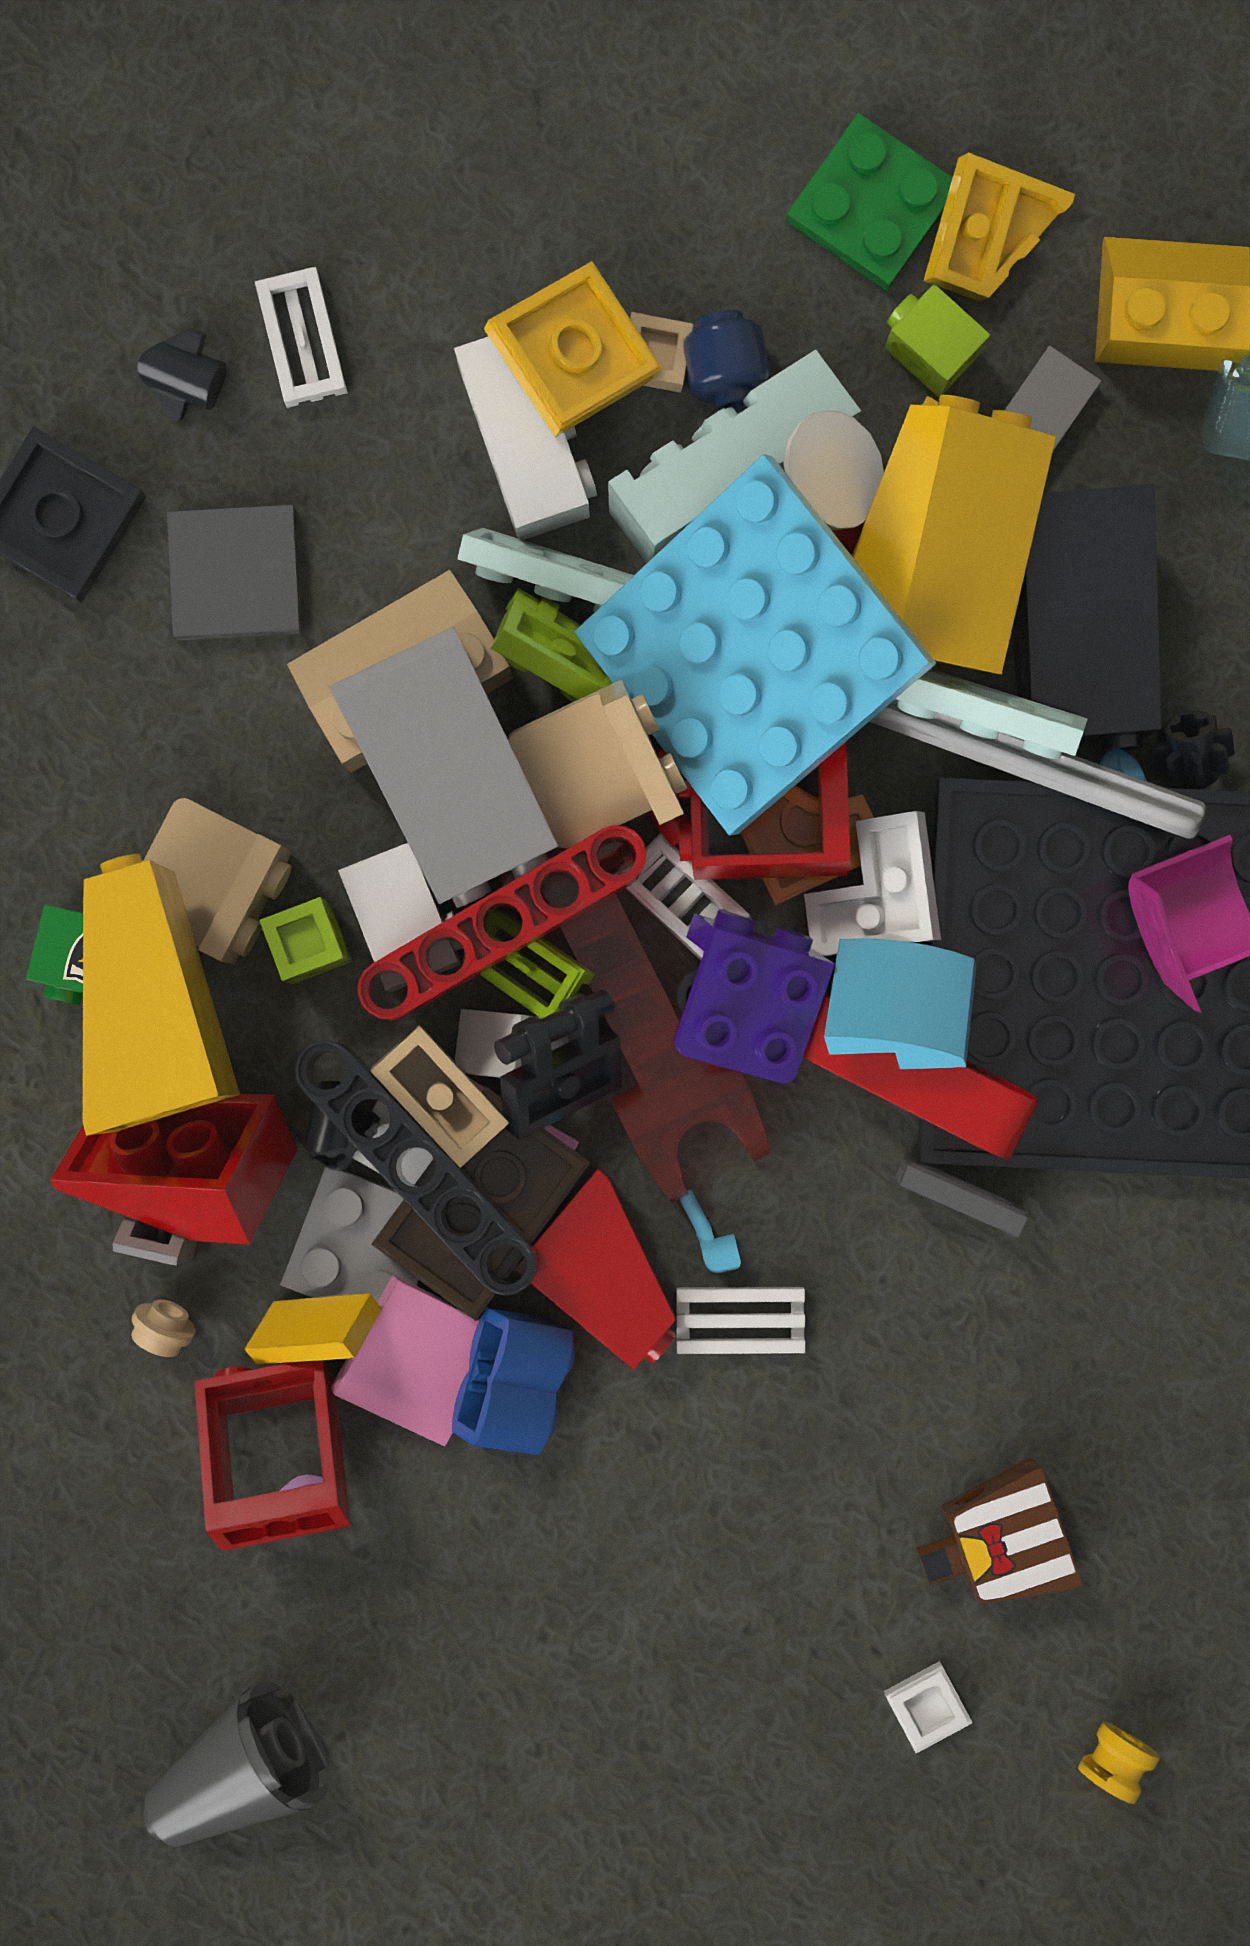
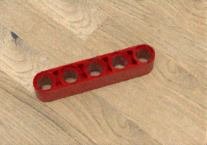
M612 825L603 828L382 957L365 969L359 979L358 996L362 1006L370 1014L383 1020L397 1021L408 1017L619 893L638 879L646 863V848L643 840L634 830L625 826ZM613 841L627 845L634 856L633 867L621 875H612L604 871L597 859V853L604 844ZM555 874H564L572 878L579 890L576 901L565 908H554L548 905L540 893L541 886L548 877ZM499 907H509L515 910L522 920V928L519 934L514 939L506 942H499L490 938L484 929L487 915L493 909ZM442 940H454L460 943L465 951V961L462 967L451 975H439L433 972L428 962L431 948ZM389 972L402 975L408 986L404 1002L393 1009L380 1008L372 996V987L376 979Z
M826 990L803 1058L991 1154L1011 1159L1040 1101L1036 1096L967 1061L966 1067L900 1069L895 1052L829 1055L824 1035L831 992Z

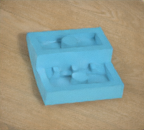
M867 938L840 939L824 1035L829 1055L895 1052L900 1069L966 1067L976 977L975 959L954 951L913 942Z

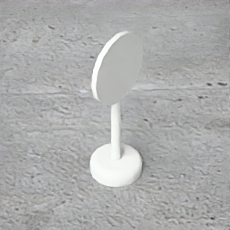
M837 410L818 411L799 422L787 440L784 457L785 473L831 530L851 529L863 523L867 518L884 474L881 454L871 434L851 416Z

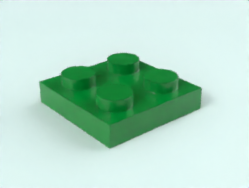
M858 113L789 209L785 221L888 291L942 215L953 177Z

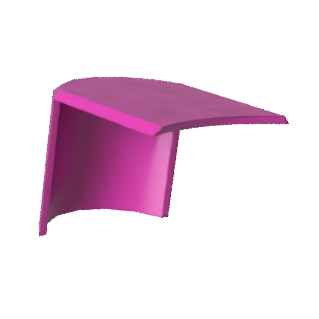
M1231 834L1135 872L1129 880L1128 892L1131 906L1141 936L1156 970L1168 988L1193 1010L1200 1013L1202 1012L1189 980L1250 956V913L1238 887L1232 866L1230 849L1233 840Z

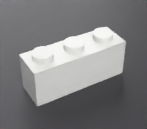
M489 336L454 348L458 367L517 538L525 540L590 518L589 502L587 499L597 496V492L586 459L574 462L568 445V439L577 437L575 427L554 437Z

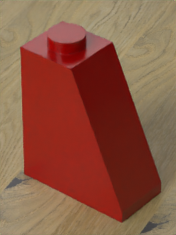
M598 1167L534 1243L539 1264L537 1273L530 1283L634 1370L644 1358L651 1364H654L673 1342L677 1334L669 1327L676 1320L675 1313L609 1175ZM525 1256L515 1267V1270L522 1276L525 1274L527 1266Z

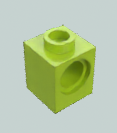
M933 284L920 299L910 294L894 310L886 322L892 329L884 349L940 398V395H943L982 353L990 334L939 287Z
M321 897L259 920L281 980L284 982L295 984L353 962L332 905Z

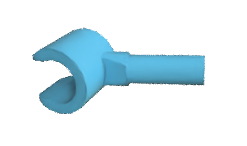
M688 1190L679 1195L678 1199L696 1231L706 1267L714 1273L738 1269L741 1260L734 1234L714 1238L711 1225L693 1191Z

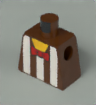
M1032 1457L1020 1461L941 1505L951 1536L916 1547L929 1585L964 1574L970 1592L978 1603H992L1060 1592L1083 1586L1044 1471Z

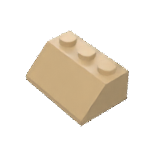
M451 570L441 574L287 664L319 726L340 762L350 773L366 765L367 761L329 686L453 626L486 694L513 679L508 662L501 654L491 649L494 638Z

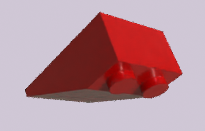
M240 1094L117 1132L86 1136L84 1126H82L50 1181L54 1189L191 1241L250 1245L298 1149L275 1095Z

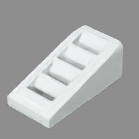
M661 833L646 847V863L638 879L626 888L700 961L704 951L686 938L690 924L687 926L680 919L703 895L712 902L699 915L715 919L718 910H725L752 920L750 914L712 880H694L692 862H680L679 850L675 846L672 847ZM662 854L664 855L653 866H651ZM667 858L675 867L649 891L642 883ZM634 860L621 874L628 872L633 867ZM686 876L693 884L667 908L661 901Z

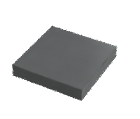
M293 505L167 512L173 637L177 641L302 634L296 509Z

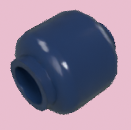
M722 310L698 318L694 322V330L683 340L690 391L693 396L701 401L715 403L716 410L718 411L733 407L734 410L747 407L744 403L745 397L751 390L770 378V367L763 331L753 320L744 319L743 313L740 311Z

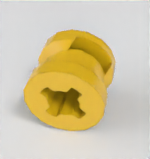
M1103 1721L1096 1733L1099 1741L1096 1749L1092 1754L1083 1756L1078 1769L1089 1780L1108 1793L1127 1803L1135 1804L1142 1792L1139 1782L1146 1771L1154 1770L1161 1757L1141 1740L1115 1725Z

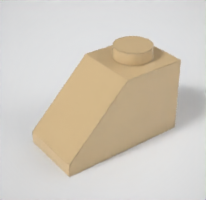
M420 1024L371 1067L370 1071L460 1168L509 1124L465 1072Z

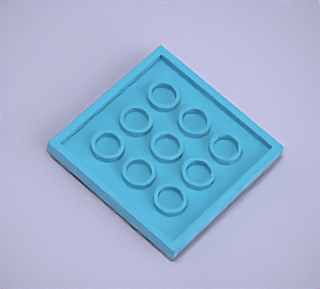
M766 454L761 455L574 632L612 683L622 679L631 699L641 694L644 695L660 729L652 735L667 754H672L679 771L729 836L742 832L936 664L935 660L773 456Z

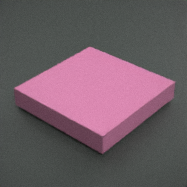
M392 1275L378 1300L382 1310L356 1357L345 1360L330 1389L335 1396L445 1447L453 1433L452 1419L454 1406L461 1383L469 1371L472 1340L480 1317L475 1321L450 1302L398 1276Z

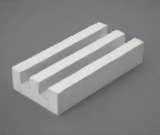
M316 267L255 281L286 407L297 406L299 402L311 400V402L322 400L324 396L332 394L338 396L348 393ZM308 286L330 378L320 381L297 293L298 288ZM281 292L285 294L306 384L300 386L294 385L272 296Z
M804 1287L676 1288L677 1354L805 1353ZM689 1302H791V1313L689 1314ZM689 1328H791V1338H690Z

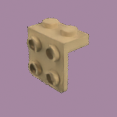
M622 679L514 730L508 737L509 744L558 846L568 849L603 828L621 825L650 810H653L659 825L684 814L677 796L678 793L687 789L683 777L671 753L659 758L649 735L660 730L643 694L631 699Z
M181 798L176 800L171 806L143 861L153 860V862L175 872L195 943L199 947L198 950L221 962L235 965L239 955L246 957L254 946L262 928L257 920L268 899L275 900L283 890L292 866L287 864L292 852L272 840L256 834L189 799Z

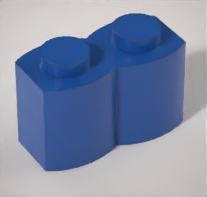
M486 1307L477 1324L472 1340L469 1371L465 1375L457 1394L453 1411L452 1432L473 1446L539 1455L557 1425L556 1392L574 1363L573 1330L550 1318Z

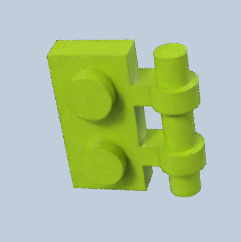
M517 588L506 607L507 612L502 619L491 649L501 654L517 670L532 672L556 686L566 698L573 702L612 684V681L574 633L581 624L559 612L560 604L545 597H541L539 600L522 589Z

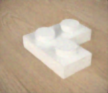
M912 811L856 821L864 885L804 894L809 937L814 939L811 949L827 957L837 955L840 939H888L913 943L941 940L925 812Z

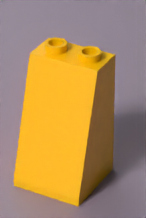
M940 395L938 405H910L852 557L935 662L1002 675L1056 436L1030 429L1032 417L1010 411L993 410L992 417L978 414L980 406L978 401L953 395Z
M130 854L105 861L100 864L102 874L84 879L83 1126L86 1136L117 1132L240 1095L176 874L174 871L153 862V860L141 861L140 854Z

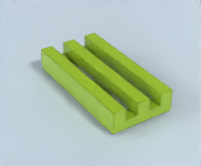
M496 908L487 916L484 929L490 938L499 942H505L495 935L499 927L515 938L522 928V923L507 912ZM543 937L527 947L566 973L567 976L563 982L519 951L505 960L552 992L555 996L550 1004L495 965L480 974L541 1019L558 1011L559 1004L562 1001L579 994L577 992L583 983L589 985L595 976V973Z

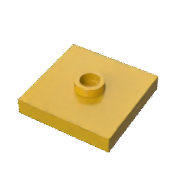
M593 261L489 319L484 328L554 437L564 433L655 379L663 369Z

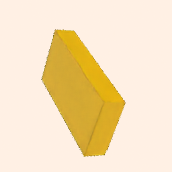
M371 1293L273 1301L245 1347V1351L256 1364L355 1358L382 1308Z

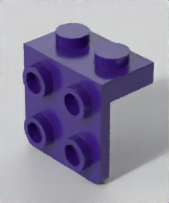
M718 910L715 919L694 913L686 938L701 948L704 953L674 1039L676 1050L688 1058L783 1084L793 1081L798 1073L835 963L811 949L814 939L804 934L777 927L774 937L753 931L755 921L729 911Z

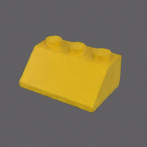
M1104 237L1095 362L1250 373V247Z

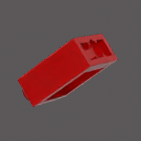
M846 742L816 767L818 768L821 852L709 855L708 807L681 773L687 789L678 793V798H691V822L679 823L680 862L692 861L694 880L848 876L850 867Z
M325 1360L277 1363L274 1366L253 1370L240 1366L228 1367L217 1371L212 1378L194 1381L206 1533L221 1551L351 1526L337 1396L330 1389L335 1379ZM314 1398L323 1483L234 1500L227 1415Z

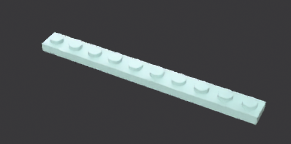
M480 528L463 534L458 554V560L477 565L475 573L480 577L501 583H511L513 577L536 584L534 592L551 600L570 602L572 596L593 602L595 603L594 612L634 576L486 528ZM932 669L928 670L896 698L899 700L897 707L908 714L927 719L935 718L936 712L960 719L959 727L968 733L984 738L996 739L998 733L1001 732L1023 739L1022 747L1025 750L1051 759H1059L1062 752L1073 756L1076 755L1087 722V718Z

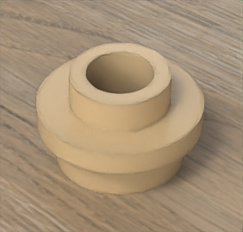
M158 1299L153 1301V1303L140 1304L132 1315V1323L134 1325L131 1334L132 1339L144 1350L158 1356L174 1357L178 1355L182 1347L192 1342L196 1330L193 1323L188 1319L187 1311L180 1305L168 1300Z

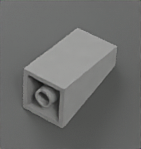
M454 626L329 686L439 904L452 898L456 907L459 908L490 893L492 890L487 882L488 880L509 870L512 871L515 879L549 860L546 852L558 847V844Z

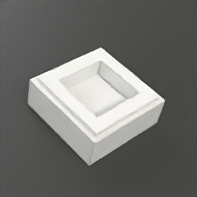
M940 1661L884 1691L915 1753L972 1724Z

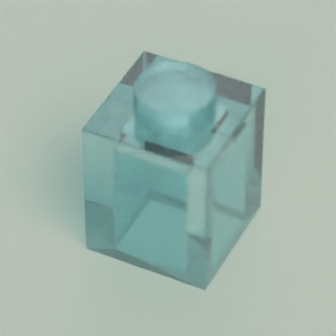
M1243 356L1241 363L1221 361L1201 431V437L1207 453L1250 460V356Z

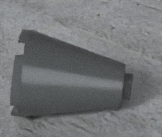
M259 1682L244 1691L146 1791L143 1819L150 1834L169 1846L179 1847L300 1812L317 1804L327 1794L328 1784L319 1787L318 1773L328 1767L327 1756L318 1732L297 1700L292 1701L288 1710L282 1700L274 1695L275 1692L282 1689V1687L274 1682Z

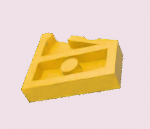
M969 152L959 157L923 281L976 301L989 298L1008 277L1012 266L1018 260L1025 258L1040 241L1038 237L1050 223L1073 204L1075 194Z

